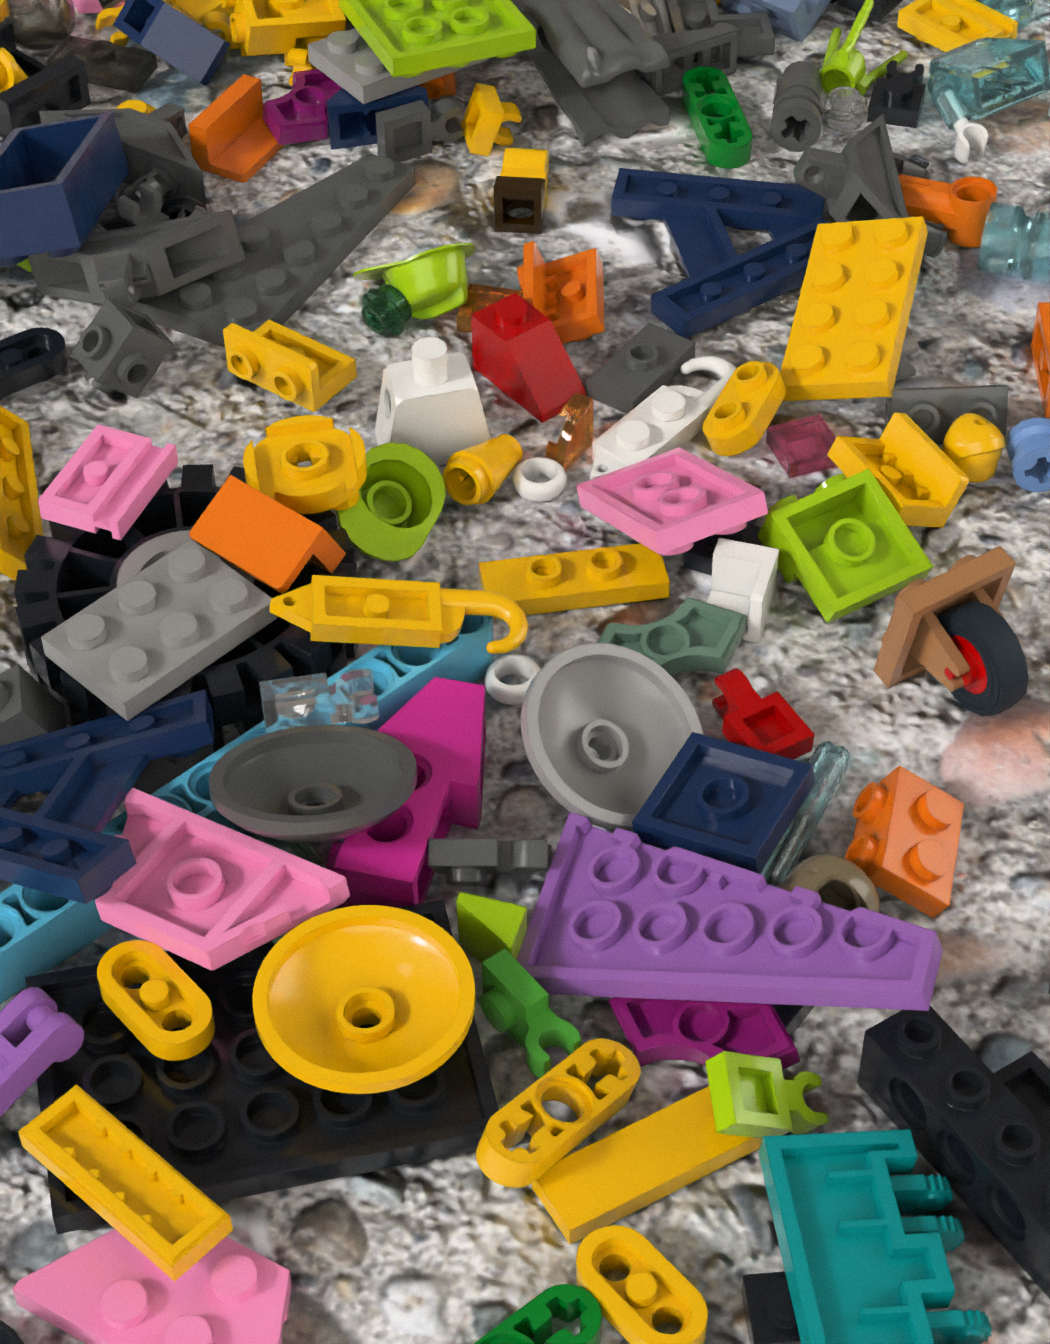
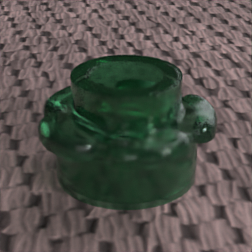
M383 284L378 289H370L362 297L364 307L361 311L362 317L372 331L380 335L388 330L396 336L403 333V325L411 319L412 310L405 296L397 288L389 284Z

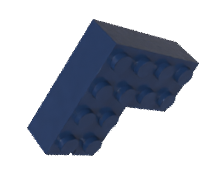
M113 111L14 128L0 145V266L14 265L26 260L29 255L48 252L49 257L52 258L64 257L77 252L81 248L129 173Z

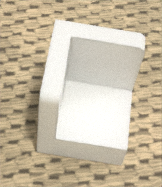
M719 538L713 553L711 591L706 603L747 615V631L742 640L759 643L776 594L779 549Z

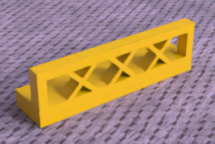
M0 405V573L16 581L18 570H27L24 558L27 549L36 535H44L38 504L39 498L29 424Z

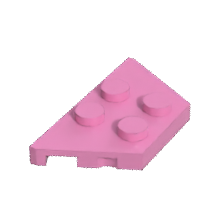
M132 788L126 794L124 801L127 819L122 835L114 836L129 841L137 864L114 881L111 889L103 896L97 898L95 904L101 921L145 941L152 942L169 952L213 971L289 932L306 920L343 904L349 898L350 893L346 877Z
M113 1229L23 1277L12 1290L17 1305L86 1344H282L283 1323L287 1320L292 1284L290 1270L228 1237L220 1241L174 1282L116 1229Z

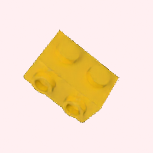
M270 319L254 332L235 323H231L223 329L229 372L312 412H316L357 377L356 359Z
M894 413L880 439L837 436L827 454L844 473L846 478L869 469L906 526L943 528L969 483L968 476L905 413Z

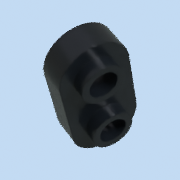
M43 327L31 328L0 340V400L39 382L50 380L65 369L68 363L64 337L58 331Z

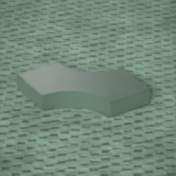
M689 597L674 613L652 623L626 625L610 622L605 627L597 643L614 644L632 649L656 662L671 676L690 671H710L724 674L747 631V615Z

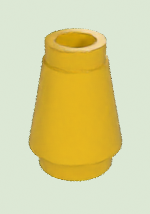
M500 434L495 438L455 452L449 457L442 475L446 491L456 502L462 505H478L488 502L510 473L522 461L523 451L521 445L511 435Z

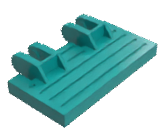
M911 1129L763 1136L758 1155L801 1344H981L984 1341H988V1337L992 1336L991 1325L988 1315H985V1312H979V1309L976 1311L969 1309L968 1311L946 1310L930 1312L925 1310L949 1307L955 1293V1288L945 1254L961 1246V1243L965 1242V1234L961 1221L958 1218H953L952 1215L948 1217L944 1215L941 1217H936L935 1215L900 1217V1215L919 1214L920 1212H925V1214L932 1211L936 1212V1210L944 1209V1206L950 1205L949 1202L953 1200L949 1180L947 1181L946 1177H941L940 1174L937 1176L933 1174L929 1176H924V1174L890 1176V1174H910L913 1171L918 1155Z

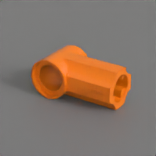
M899 174L898 177L908 215L914 217L923 216L925 220L945 225L942 231L947 232L948 239L962 247H981L993 240L997 203V187L995 183L986 178L970 176L955 180L951 184Z

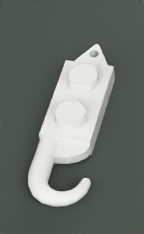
M700 356L682 364L680 370L683 374L707 370L718 374L721 379L706 392L682 385L669 387L662 385L592 442V460L594 462L590 480L685 445L702 430L704 420L727 381L737 369L735 365L726 359L716 356Z

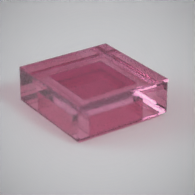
M820 414L767 427L766 443L789 478L837 466L827 456L836 437Z

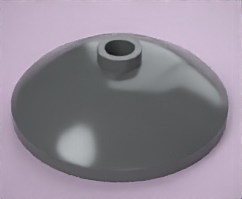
M346 725L300 726L252 738L225 753L210 772V798L212 804L221 815L238 827L251 833L293 843L329 842L363 831L395 813L415 790L417 785V765L411 750L405 744L387 734L367 728Z

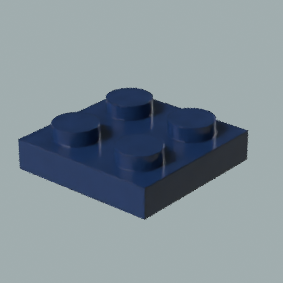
M692 732L632 821L633 831L638 834L642 843L665 850L676 846L760 874L815 785L813 765Z

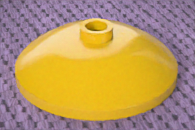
M359 905L324 912L306 920L285 934L272 947L258 970L254 982L252 1001L255 1025L265 1049L283 1069L303 1082L321 1089L347 1094H369L390 1091L409 1085L442 1066L460 1047L469 1031L475 1012L476 995L474 975L469 960L457 941L442 927L408 910L382 905ZM366 1024L375 1025L374 1027L370 1028H359L360 1026Z

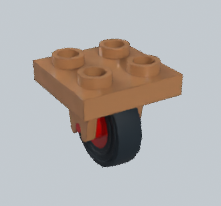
M1001 546L978 557L967 555L954 563L947 572L928 581L924 579L915 580L899 592L895 598V607L887 631L882 637V646L873 670L887 688L927 669L967 710L980 716L1001 713L1013 707L1026 694L1029 679L1026 657L1021 648L1019 638L998 610L1016 565L1014 560Z

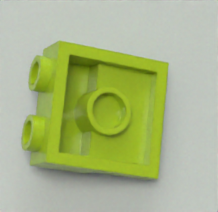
M869 469L849 478H846L844 474L832 476L820 484L813 494L799 500L795 495L779 500L768 509V514L765 515L766 520L757 534L763 546L779 549L778 569L788 584L800 580L827 624L901 590L915 580L926 578L934 567Z

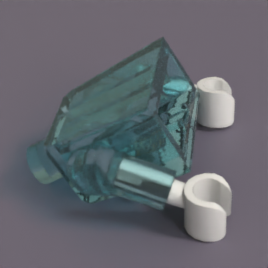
M986 37L937 55L930 62L929 94L948 129L956 130L957 132L954 156L961 163L968 162L970 147L975 148L981 157H984L988 137L987 130L980 124L969 123L970 119L980 120L1042 93L1048 92L1050 94V63L1047 61L1046 45L1043 40ZM1049 106V109H1048V115H1049V117H1050V106Z

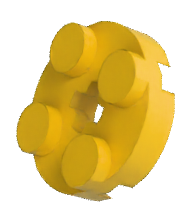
M318 415L295 416L282 419L266 427V438L258 442L254 448L253 441L251 440L245 448L243 465L246 484L298 514H314L330 509L338 511L347 510L359 501V489L367 477V460L364 441L359 433L349 427V435L343 430L335 429L333 419ZM311 461L312 466L299 467V463Z

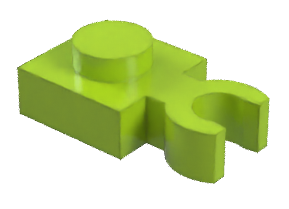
M723 1051L705 1061L717 1133L763 1139V1136H780L788 1132L799 1135L806 1134L829 1122L827 1113L812 1111L806 1105L803 1098L804 1094L822 1086L821 1077L813 1072L803 1071L784 1080L780 1059Z

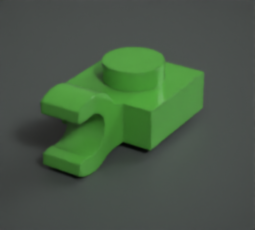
M505 948L482 962L483 995L480 996V1005L484 1015L498 1032L504 1033L508 1031L524 1048L527 1067L535 1076L541 1078L551 1070V1058L544 1049L559 1047L569 1056L581 1046L578 1030L571 1023L559 1018L549 1008L548 993Z

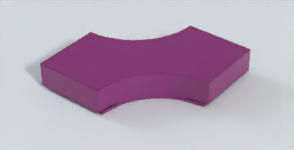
M319 69L294 72L292 90L280 98L267 100L263 104L262 119L279 145L327 139L328 116L326 101L340 91L342 87Z
M613 997L608 1000L640 1067L664 1060H687L706 1066V1060L723 1051L777 1058L781 1060L782 1070L800 1062L797 1048L772 1004Z

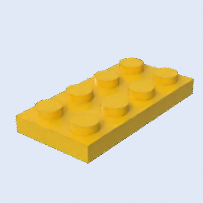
M923 216L817 225L780 371L787 389L783 401L892 397V389H894L928 234Z

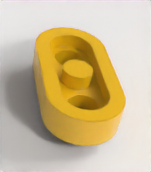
M759 361L744 363L733 372L702 426L703 433L715 454L733 456L743 453L756 445L762 438L787 391L781 374L774 364Z
M130 940L115 945L102 956L97 967V978L102 999L148 1051L161 1059L179 1061L192 1058L207 1048L215 1033L211 1002L208 996L161 947L149 941ZM134 984H143L141 988L129 989ZM179 1027H184V1028H185V1029L179 1030V1031H171V1030H173V1029H175V1028H179Z
M610 1225L592 1231L582 1240L576 1255L577 1284L596 1298L603 1317L630 1344H704L707 1332L708 1310L703 1296L642 1234L629 1227ZM610 1270H618L625 1273L627 1277L620 1281H610L603 1277V1274ZM661 1323H672L680 1330L674 1334H663L656 1331L654 1327Z

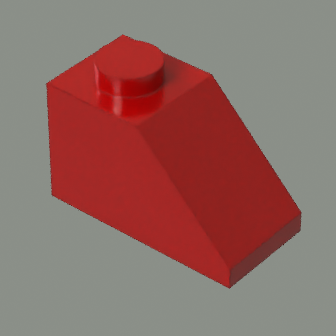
M513 293L471 314L473 368L541 423L586 400V390L551 320L517 293Z

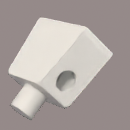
M425 337L413 343L411 348L412 360L390 363L383 370L375 439L377 446L384 443H405L421 450L436 466L446 465L449 457L455 452L491 438L478 388L466 355L459 352L447 354V345L443 340L435 337Z

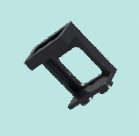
M6 19L0 23V48H5L29 77L0 93V138L5 140L14 128L41 124L39 111L81 110L91 104L83 60L71 54L48 67L17 50L11 21Z

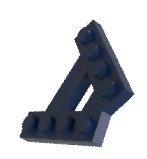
M619 168L611 202V215L630 217L634 220L655 219L664 221L688 278L651 294V313L677 335L684 338L696 335L802 286L817 225L827 223L823 220L824 197L801 185ZM724 226L733 227L738 230H767L772 241L737 255Z
M206 690L154 703L129 721H126L119 714H114L0 746V880L84 904L106 894L111 889L113 882L137 863L127 839L101 832L149 761L166 756L171 758L186 757L196 753L203 746L214 743L213 710ZM39 791L49 794L34 815L10 810L21 796Z

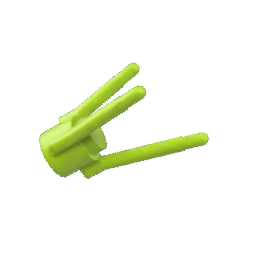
M865 0L840 49L838 47L842 31L838 27L832 30L822 68L819 71L822 89L832 97L847 98L854 91L859 95H865L877 78L886 75L887 64L891 60L897 61L898 66L908 57V53L902 50L867 75L865 74V58L859 50L855 49V45L874 6V0Z

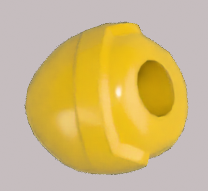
M965 413L956 418L949 427L941 450L968 476L969 482L980 483L990 480L996 473L1002 448L1006 447L1004 435L993 423L978 414Z

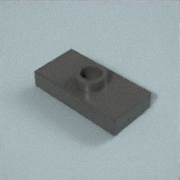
M648 323L586 380V396L628 414L662 385L666 386L681 371L680 367L682 364L695 358L696 342Z

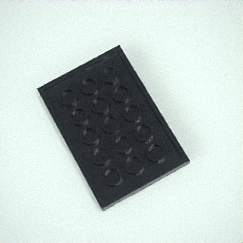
M443 900L400 907V909L411 911L433 921L453 937ZM272 941L213 971L172 952L165 951L208 996L212 1005L215 1023L214 1037L207 1048L192 1058L179 1061L165 1060L153 1055L105 1004L97 978L98 964L25 977L26 989L30 987L42 989L55 1001L58 1013L64 1012L70 1015L84 1031V1040L77 1053L65 1061L53 1062L38 1077L37 1086L40 1112L42 1113L77 1084L215 1203L475 1151L488 1120L499 1111L474 1016L462 1044L442 1066L424 1078L394 1090L369 1094L333 1092L305 1083L291 1075L265 1049L257 1032L253 1013L252 994L254 982L263 960L275 945ZM134 984L129 989L141 988L143 984ZM366 1024L360 1026L359 1028H370L374 1027L375 1025ZM179 1027V1028H175V1029H173V1030H171V1031H179V1030H183V1029H185V1028H184V1027ZM47 1169L52 1217L57 1234L109 1224Z

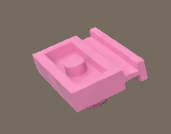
M97 424L38 499L41 518L92 533H97L100 528L112 532L113 539L122 540L178 465L176 445L167 443L164 448L152 445L151 438Z

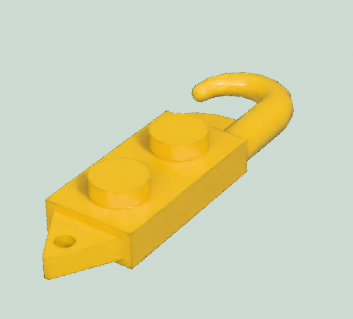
M312 575L310 584L272 598L269 608L270 613L310 632V641L439 648L440 644L451 642L458 636L465 615L497 617L508 624L510 628L509 634L501 640L489 642L486 646L487 652L491 654H505L517 649L525 641L529 628L524 611L515 601L504 594L484 590L440 588L439 582Z

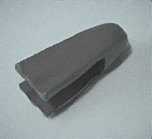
M511 0L536 29V48L526 51L544 79L553 98L571 121L581 146L585 147L600 134L606 132L612 133L619 138L628 139L634 132L649 122L657 126L669 124L670 108L634 71V69H637L643 73H650L670 67L668 54L660 43L654 41L642 21L617 0Z

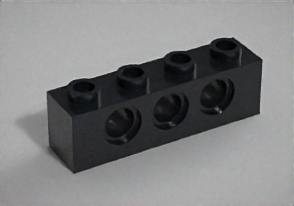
M931 1006L929 1011L901 1010L867 1029L864 1033L858 1084L899 1130L911 1129L916 1149L941 1177H946L947 1181L949 1180L952 1190L1050 1299V1133Z

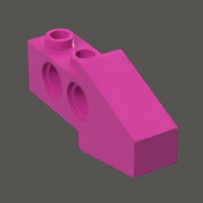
M434 677L377 730L396 738L411 750L416 759L417 785L409 799L390 817L372 827L345 837L343 842H333L328 854L326 869L345 876L350 893L349 898L343 904L337 906V909L359 905H382L400 908L424 903L435 871L428 866L429 839H447L452 824L474 829L479 828L482 819L487 731L485 685Z

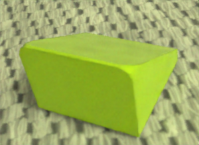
M459 892L456 900L459 944L480 963L504 948L517 959L527 931V907Z

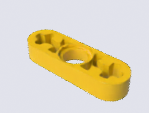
M604 1038L589 1040L490 1117L476 1149V1160L482 1172L492 1181L506 1187H525L536 1181L626 1106L641 1073L640 1064L636 1056L621 1043ZM604 1073L607 1074L596 1083L593 1091L587 1085L591 1075L599 1077ZM550 1100L562 1102L575 1112L578 1120L573 1122L559 1121L545 1111L542 1102ZM526 1131L532 1137L527 1150L522 1147L515 1148L513 1151L508 1150L524 1138Z

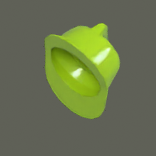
M455 243L440 246L403 261L361 269L353 273V278L358 280L384 279L400 310L418 319L436 318L466 303L468 297V277L465 259L475 253L476 247L471 243Z
M384 443L371 448L366 453L367 477L359 489V501L350 509L336 510L340 528L346 529L351 543L363 554L379 561L399 562L413 557L426 541L442 511L446 497L445 485L436 464L421 450L405 443Z

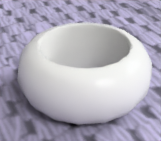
M535 457L521 462L516 467L512 481L516 492L522 498L534 502H545L557 498L564 491L567 477L564 468L557 461L545 457ZM536 476H544L552 480L543 483L531 482L527 479Z
M522 655L502 656L494 660L486 670L484 677L486 690L494 700L502 704H523L526 691L532 679L540 670V667L532 659ZM515 674L526 677L528 681L519 685H507L500 682L499 679L506 675Z

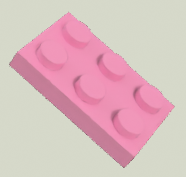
M680 447L576 485L580 506L659 555L669 556L684 553L694 546L693 542L714 534L727 535L739 532L747 526L748 521L768 514L763 490Z

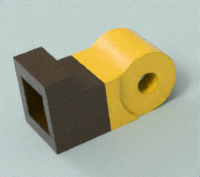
M505 149L501 174L496 177L494 184L495 232L542 233L548 198V150ZM517 208H526L534 211V214L526 218H516L510 216L508 212Z

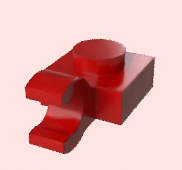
M737 668L715 677L714 683L723 692V695L712 699V705L723 719L722 733L729 742L793 760L812 751L815 734L778 691L761 698L753 689L744 673Z

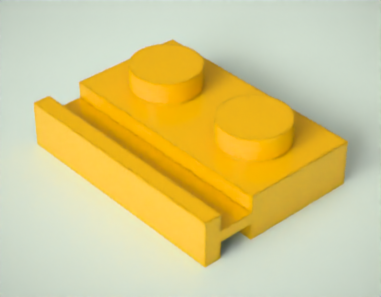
M916 0L899 10L897 27L915 36L919 41L928 43L946 52L955 60L972 65L1001 48L1003 40H1015L1018 22L976 0Z

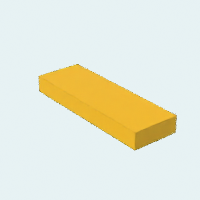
M708 1086L562 1158L532 1183V1189L571 1245L585 1238L592 1231L608 1226L760 1149L762 1138L717 1133Z

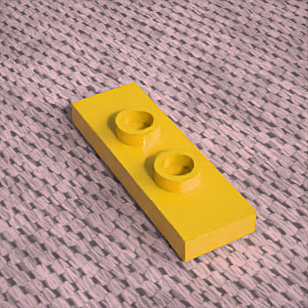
M641 543L479 562L481 589L504 594L515 601L526 615L669 598L670 581L662 555L657 554Z
M77 1084L18 1131L23 1148L174 1282L233 1231L231 1217L228 1213Z

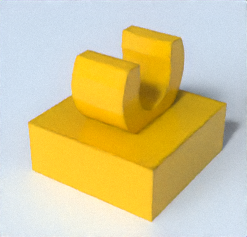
M476 83L462 119L461 128L463 129L469 152L472 154L489 156L494 143L500 146L512 145L514 139L510 128L500 127V125L505 121L520 123L522 120L517 105L511 102H500L495 86Z

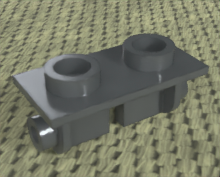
M1008 385L892 389V398L886 399L885 404L887 422L890 421L894 413H905L936 444H943L945 435L956 418L965 413H974L993 423L1004 435L1006 442Z

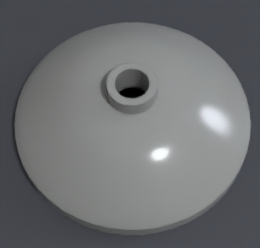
M587 643L558 653L532 679L522 704V739L529 762L542 785L571 813L587 817L591 824L610 830H616L618 827L627 831H633L632 821L691 733L695 732L703 735L696 710L677 681L665 669L648 657L632 649L614 644ZM589 747L596 750V752L599 754L600 759H598L591 752Z

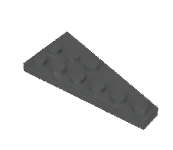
M373 154L359 159L238 225L237 230L246 259L163 295L138 299L132 309L148 315L157 325L225 347L223 329L231 323H235L252 332L269 319L284 325L416 184L415 167L393 161L385 156Z

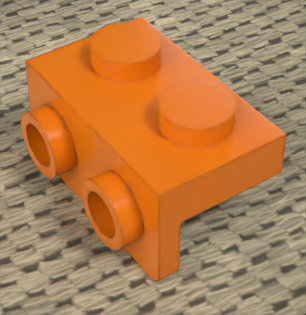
M535 241L525 243L523 245V265L517 267L523 299L551 320L562 344L571 341H582L594 334L604 332L603 263L597 249L593 248L545 263Z
M899 765L879 783H869L857 797L853 807V816L857 818L853 841L849 845L844 858L860 867L872 880L875 887H880L934 918L950 906L964 803Z

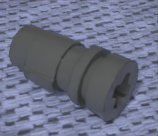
M807 61L791 63L784 70L782 78L778 77L775 86L771 134L774 141L780 147L789 151H802L807 147H811L817 142L821 133L823 113L821 106V74L814 64Z

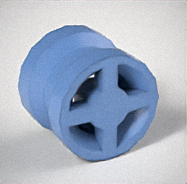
M1041 417L1021 421L1011 429L1006 438V449L1012 461L1013 477L1016 484L1024 490L1031 492L1049 491L1050 419Z

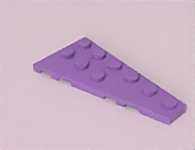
M569 812L516 960L551 995L929 1011L943 948L936 931L860 906L852 911H848L822 902L817 892L795 886L793 891L790 892L767 884L764 875L676 846L668 850L656 848L642 843L636 833L618 827L611 833L592 827L587 817Z

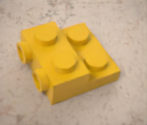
M221 0L223 8H233L234 13L230 15L232 40L234 43L244 44L247 56L288 53L292 47L295 48L297 38L328 36L336 31H345L346 18L343 11L339 8V0Z

